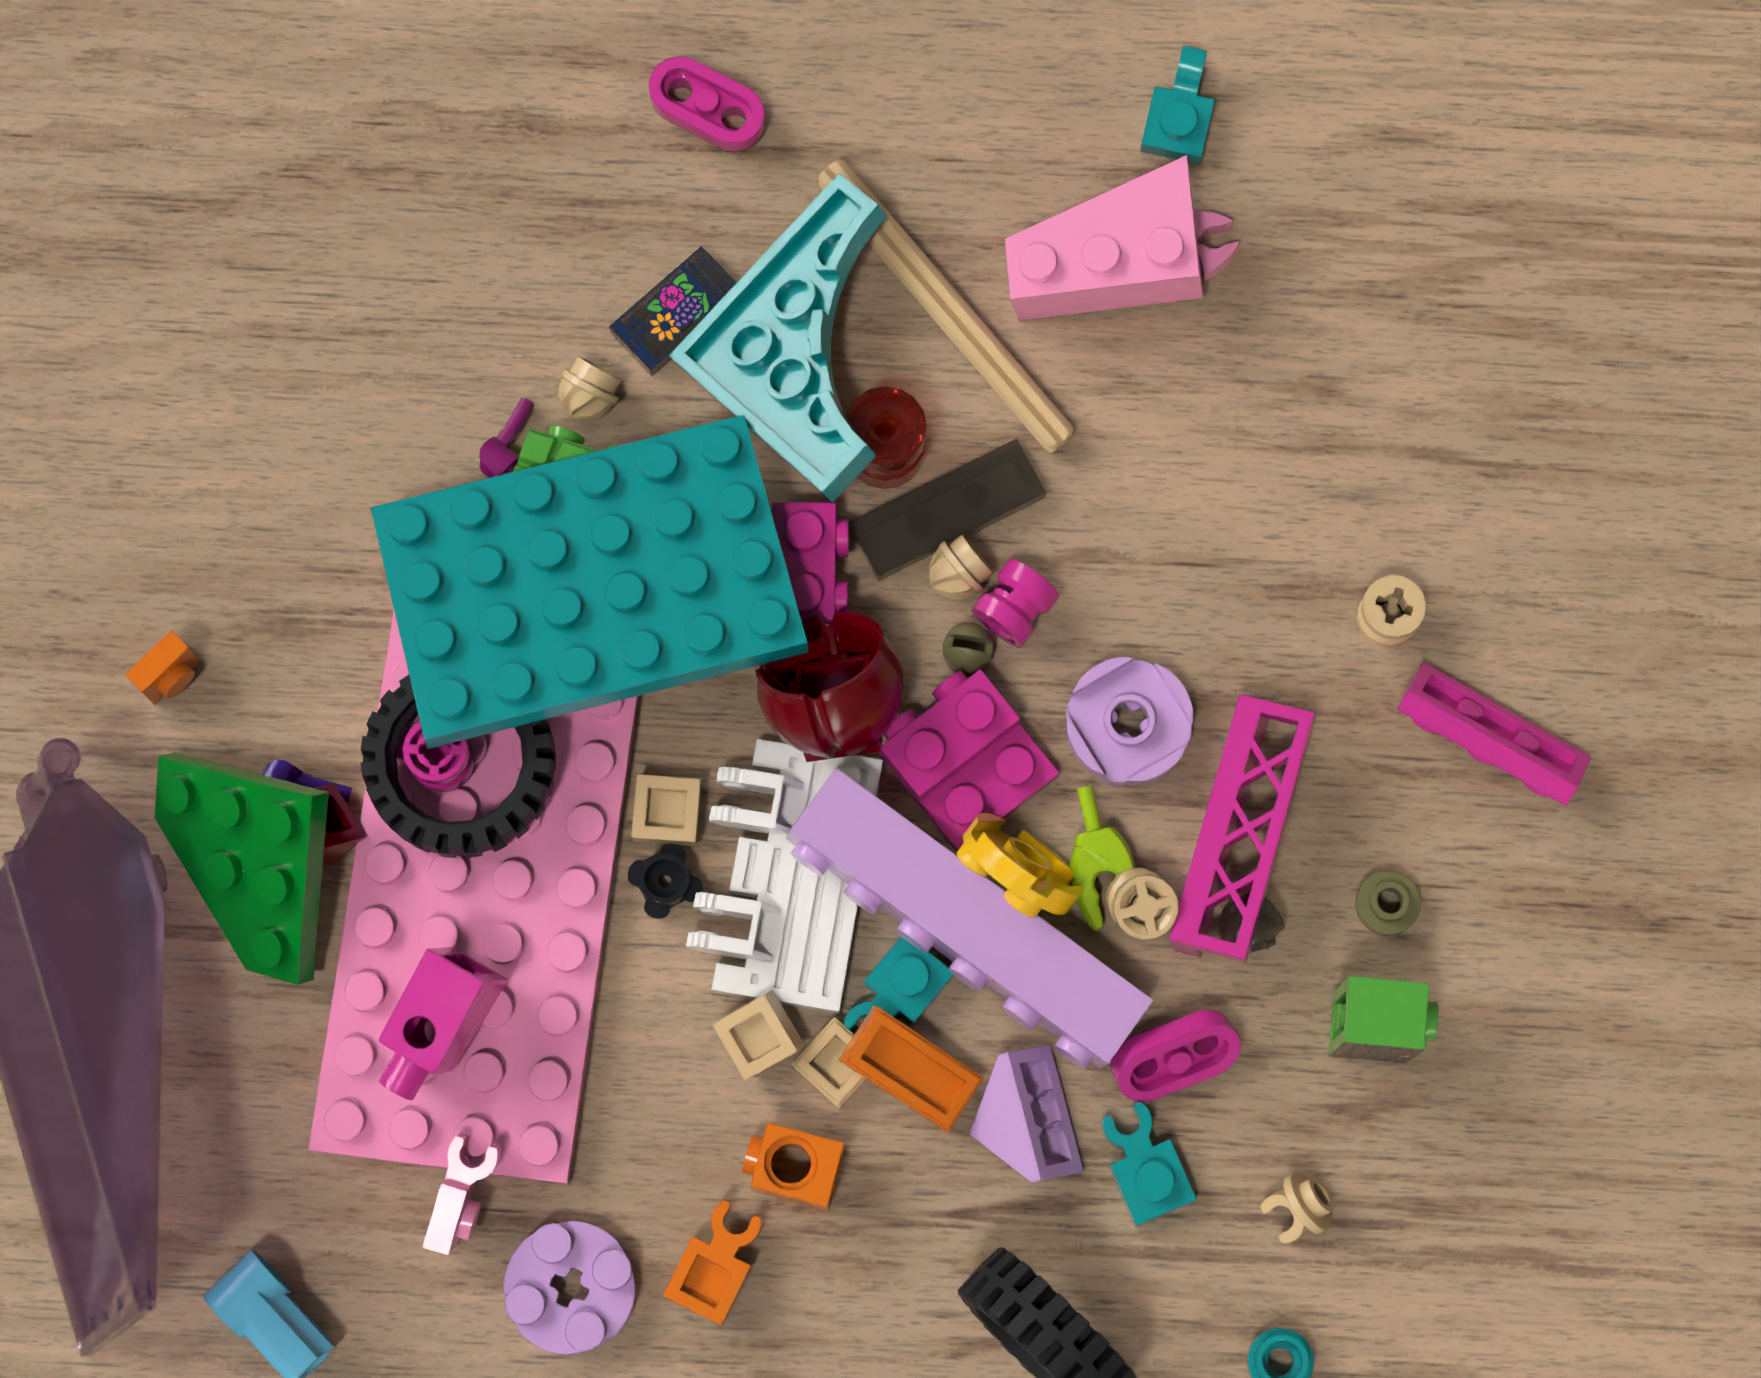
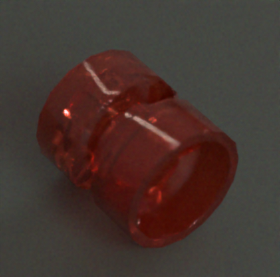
M888 386L872 388L856 397L848 408L846 417L858 436L877 455L856 478L871 487L890 489L904 485L913 479L923 466L927 435L924 410L913 396L899 388Z

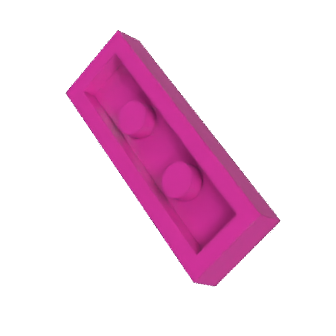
M1425 662L1422 663L1397 708L1398 711L1411 717L1412 721L1421 729L1431 733H1439L1467 749L1468 753L1479 762L1497 766L1523 781L1525 786L1535 794L1551 797L1567 806L1578 789L1591 759V756Z

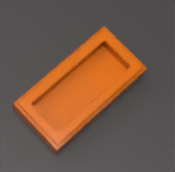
M874 1005L838 1059V1061L948 1133L984 1079L981 1075Z

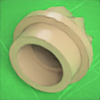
M577 356L571 369L564 368L560 375L562 378L559 384L558 397L569 416L576 420L600 419L619 400L615 392L622 379L582 357Z
M963 534L951 544L944 540L938 545L939 548L933 554L929 563V579L931 587L936 593L958 601L969 598L976 593L980 594L985 590L982 583L992 576L994 572L978 550Z

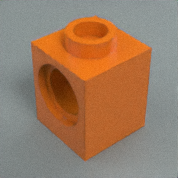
M767 1122L764 1137L751 1136L742 1173L753 1176L750 1187L754 1192L828 1211L845 1146L840 1141ZM798 1148L804 1151L811 1160L807 1176L797 1183L782 1182L773 1173L774 1159L784 1149Z

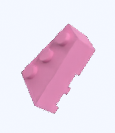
M1187 155L1005 238L1010 299L1018 321L1204 298L1192 184Z

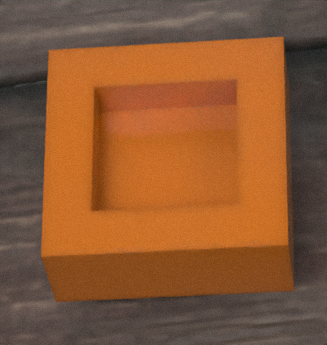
M170 630L125 676L156 705L163 697L171 699L189 685L195 675L192 669L200 660Z

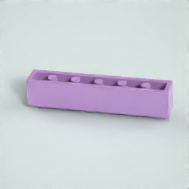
M837 768L789 831L786 840L795 845L791 854L797 861L817 875L823 876L825 871L829 870L848 884L843 891L844 894L855 904L874 915L879 908L900 923L896 932L903 939L924 953H928L931 947H934L953 961L948 969L956 978L978 992L982 990L984 985L1006 1000L1001 1009L1009 1017L1029 1030H1033L1037 1024L1058 1039L1054 1048L1062 1056L1082 1069H1086L1090 1063L1098 1069L1107 1065L1153 1001L1149 996L1038 915L1035 918H1031L1016 910L1004 898L1003 894L1005 891L988 878L967 868L955 854Z

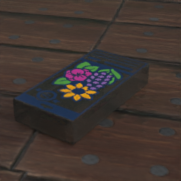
M701 246L609 326L610 333L652 377L672 360L669 355L736 284V281Z

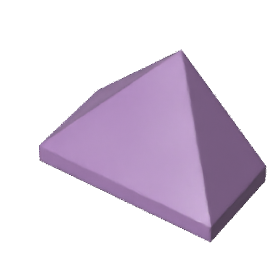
M1051 1046L1011 1051L998 1055L969 1135L1031 1183L1084 1172Z

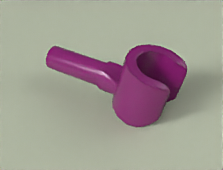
M521 398L503 430L499 432L497 437H491L482 445L479 454V467L481 472L488 478L514 471L519 456L509 447L515 442L518 433L534 407L530 400Z

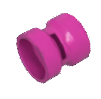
M1009 559L998 573L999 585L992 593L982 594L971 609V612L983 626L1000 639L1017 648H1022L1033 633L1032 623L1036 616L1048 613L1059 599V594L1036 571L1017 560Z
M420 722L414 725L405 736L402 748L404 761L419 784L428 790L440 793L454 791L464 785L471 776L475 759L473 749L467 739L430 748L427 752L428 748L424 741Z

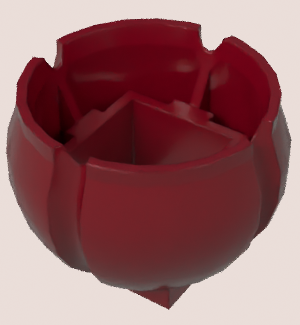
M836 611L833 614L832 622L829 624L823 623L817 614L802 619L809 652L761 664L760 668L755 670L758 679L757 699L768 725L785 743L803 752L806 762L880 752L883 735L896 719L902 701L903 667L894 645L883 634L878 623L860 613Z

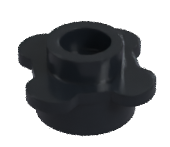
M665 845L661 853L652 855L645 862L635 861L629 867L628 880L631 885L639 887L646 900L644 910L653 919L666 918L671 908L684 901L693 903L695 894L703 892L702 881L698 877L691 875L685 864L686 852L679 845ZM669 876L672 880L671 885L668 887L660 886V878Z

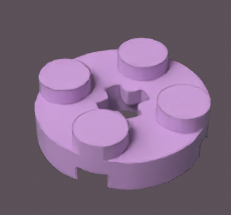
M1131 657L1112 658L1091 668L1078 681L1066 708L1065 734L1076 760L1086 771L1100 778L1105 784L1112 787L1145 785L1162 778L1180 762L1191 739L1193 707L1184 685L1167 668L1156 663L1152 665L1145 661H1136ZM1122 706H1125L1130 713L1141 710L1146 717L1139 726L1142 734L1133 738L1127 732L1118 734L1112 727L1118 721L1115 710Z
M578 1221L547 1224L526 1238L517 1247L508 1263L503 1286L506 1312L515 1323L521 1335L543 1350L562 1355H573L595 1350L602 1344L615 1338L627 1324L633 1312L637 1295L632 1263L620 1243L601 1228ZM571 1269H577L583 1273L580 1283L589 1289L588 1295L584 1301L573 1298L568 1307L561 1306L557 1303L560 1292L552 1287L553 1281L557 1275L567 1277Z

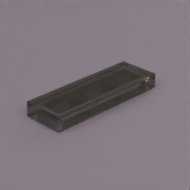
M1015 439L850 521L849 528L879 582L933 555L939 548L938 545L944 540L951 544L962 534L967 538L1045 499L1046 491L1020 443Z

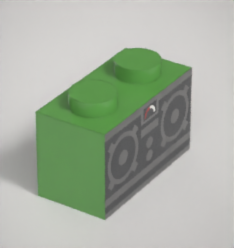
M1348 976L1333 992L1329 1056L1408 1063L1425 1050L1427 1041L1434 1042L1436 1038L1439 1007L1438 1002L1428 1001L1429 983Z

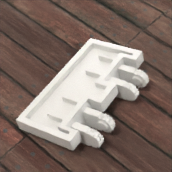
M757 739L752 762L753 770L724 766L718 768L716 779L718 784L732 790H747L774 795L771 814L740 809L732 805L711 807L709 817L711 823L769 834L768 842L739 837L729 889L730 894L757 898V901L711 893L697 892L695 894L693 908L700 910L702 913L752 920L748 940L720 936L708 931L688 933L686 947L689 949L746 960L745 968L716 963L711 989L712 993L754 1000L773 989L781 1005L840 1014L858 905L843 892L848 884L829 870H826L823 876H820L797 861L791 854L795 845L786 839L792 826L836 768L877 797L883 760L853 755L806 762L803 752L789 744Z

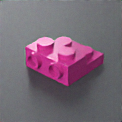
M772 502L771 513L800 618L802 620L817 614L823 623L829 624L832 622L833 614L836 611H848V581H836V557H848L849 519H837L836 503Z
M981 669L969 678H967L962 670L947 678L932 693L938 702L919 717H917L912 709L899 715L884 734L888 741L882 745L879 752L883 762L956 853L964 843L962 836L978 814L989 813L1006 819L1059 776L1057 769L1019 724V716Z

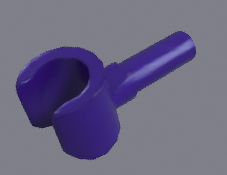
M281 759L270 762L262 773L265 776L311 788L334 783L312 777L311 774L304 773L296 766ZM335 783L345 802L348 803L352 787Z

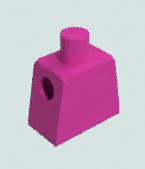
M454 947L427 948L380 1035L379 1042L395 1053L380 1077L379 1083L398 1096L413 1101L429 1072L436 1075L452 1071L463 1056L508 979ZM428 1019L435 1028L433 1043L428 1040L425 1034V1024Z

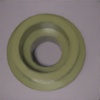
M1381 871L1369 876L1361 884L1356 894L1355 908L1360 921L1367 929L1379 935L1393 936L1403 933L1414 924L1420 913L1421 899L1417 887L1407 876L1395 871ZM1384 891L1396 894L1400 900L1399 911L1396 913L1382 911L1377 902L1378 895Z

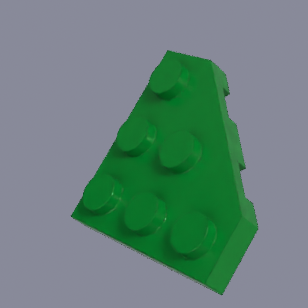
M177 752L158 756L154 818L245 969L295 985L314 980L328 792Z

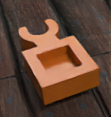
M725 1200L721 1201L712 1213L711 1227L714 1236L710 1244L693 1236L691 1237L662 1295L664 1298L720 1326H723L752 1268L751 1265L735 1257L740 1248L749 1246L757 1239L762 1227V1219L754 1215L749 1222L748 1228L743 1233L732 1234L728 1232L724 1221L730 1211L731 1203Z

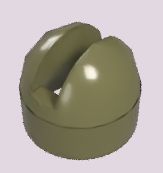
M962 623L953 627L947 633L943 643V657L947 666L955 673L962 670L966 676H972L980 669L983 672L992 661L994 643L990 633L984 627L975 623ZM954 639L985 644L984 653L969 648L953 647Z

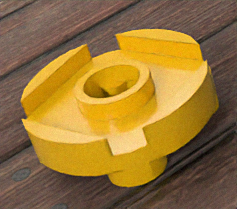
M989 813L978 814L962 836L964 843L956 853L958 859L973 872L984 877L990 875L1007 888L1003 894L1004 898L1022 914L1035 918L1041 909L1054 915L1067 914L1084 891L1082 885L1069 886L1074 879L1070 866L1047 845L1022 829L1017 838L1011 837L999 830L1005 823V819Z

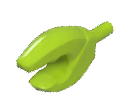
M1093 785L1077 789L1086 832L1075 835L1070 868L1073 871L1074 877L1071 881V886L1082 885L1084 890L1076 901L1089 926L1093 930L1098 931L1103 928V919L1098 906L1100 895L1094 886L1096 877L1102 872H1108L1116 877L1119 873L1129 868H1136L1132 851L1120 832L1115 827L1102 829Z

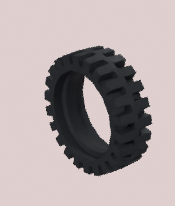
M407 675L399 681L401 685L394 692L388 690L380 699L381 707L377 713L372 711L367 721L368 732L366 736L362 737L360 749L363 755V762L360 763L361 772L366 785V791L380 817L405 841L418 849L428 853H437L441 857L456 858L457 855H465L468 858L482 856V852L491 849L496 852L507 847L506 842L514 837L519 839L529 830L528 825L534 818L538 820L545 809L544 803L547 797L551 796L554 787L556 752L547 720L544 719L514 727L521 741L523 764L515 788L498 808L478 819L449 822L423 813L407 799L398 782L396 755L404 732L418 716L410 676Z
M999 1247L957 1290L964 1304L984 1324V1327L991 1335L997 1338L1001 1345L1036 1378H1137L1133 1370L1124 1363V1359L1118 1352L1109 1346V1342L1099 1332L1095 1331L1090 1326V1323L1080 1313H1077L1060 1293L1057 1294L1046 1280L1040 1275L1037 1276L1031 1267L1025 1262L1020 1261L1013 1253L1003 1247Z

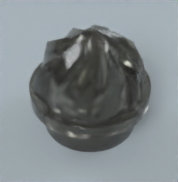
M1251 889L1248 892H1246L1243 896L1239 895L1245 907L1247 905ZM1266 897L1249 954L1262 949L1269 950L1276 944L1275 936L1285 929V923L1281 915ZM1232 898L1228 899L1227 905L1222 910L1218 926L1221 940L1236 943L1243 917Z

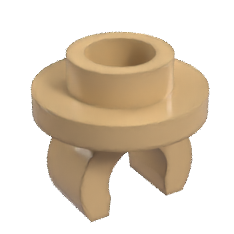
M1297 1171L1284 1178V1190L1272 1194L1260 1205L1263 1214L1278 1206H1284L1292 1212L1294 1218L1293 1225L1278 1236L1281 1243L1293 1242L1308 1230L1315 1234H1321L1331 1227L1330 1212L1334 1210V1204L1327 1188L1316 1177L1308 1178Z

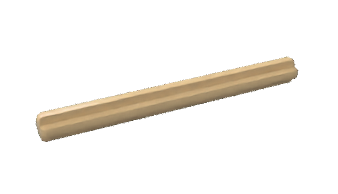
M840 159L826 167L818 176L819 187L822 190L840 173L876 202L888 216L872 234L867 243L1040 445L1050 453L1065 445L1073 436V426L850 166Z

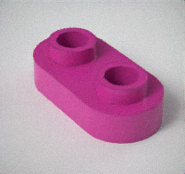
M682 56L671 57L662 61L655 67L650 76L649 94L652 106L659 116L674 125L727 151L745 150L753 146L762 136L765 128L764 107L759 96L750 88L694 59ZM681 87L687 88L692 92L691 96L682 102L675 101L670 97L673 90ZM732 115L741 116L746 121L739 129H729L723 123L727 117Z
M1202 1010L1127 1039L1111 1059L1110 1069L1124 1096L1138 1102L1152 1101L1225 1072L1237 1060L1241 1050V1041L1225 1014L1215 1010Z

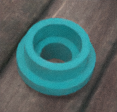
M1274 1328L1263 1332L1253 1341L1247 1355V1367L1251 1378H1310L1314 1369V1356L1309 1343L1299 1333L1286 1328ZM1275 1349H1283L1291 1357V1368L1284 1375L1275 1374L1268 1366V1357Z

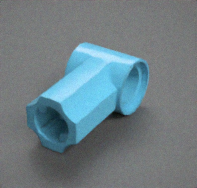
M253 1249L202 1296L214 1313L240 1338L243 1339L246 1336L283 1378L307 1377L336 1348L324 1331L289 1296L292 1290L283 1278Z

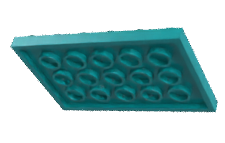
M745 415L370 507L423 737L428 749L809 652Z

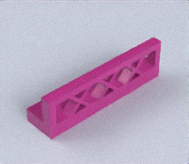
M1239 694L1178 906V914L1169 938L1177 952L1201 958L1204 951L1247 963L1316 716L1314 712ZM1272 719L1296 725L1297 729L1291 748L1267 761L1260 748L1268 720ZM1258 760L1260 765L1255 768L1256 762ZM1286 764L1280 784L1273 771ZM1266 775L1278 794L1274 809L1249 822L1243 812L1250 784ZM1239 822H1241L1243 826L1238 829ZM1269 825L1263 845L1256 832ZM1249 836L1260 854L1257 870L1232 884L1225 873L1232 846ZM1222 882H1223V884H1224V886H1225L1226 888H1224V889H1222V890L1220 891V888H1221V885H1222ZM1252 886L1245 907L1238 893ZM1229 898L1233 899L1243 917L1236 943L1207 936L1215 906Z

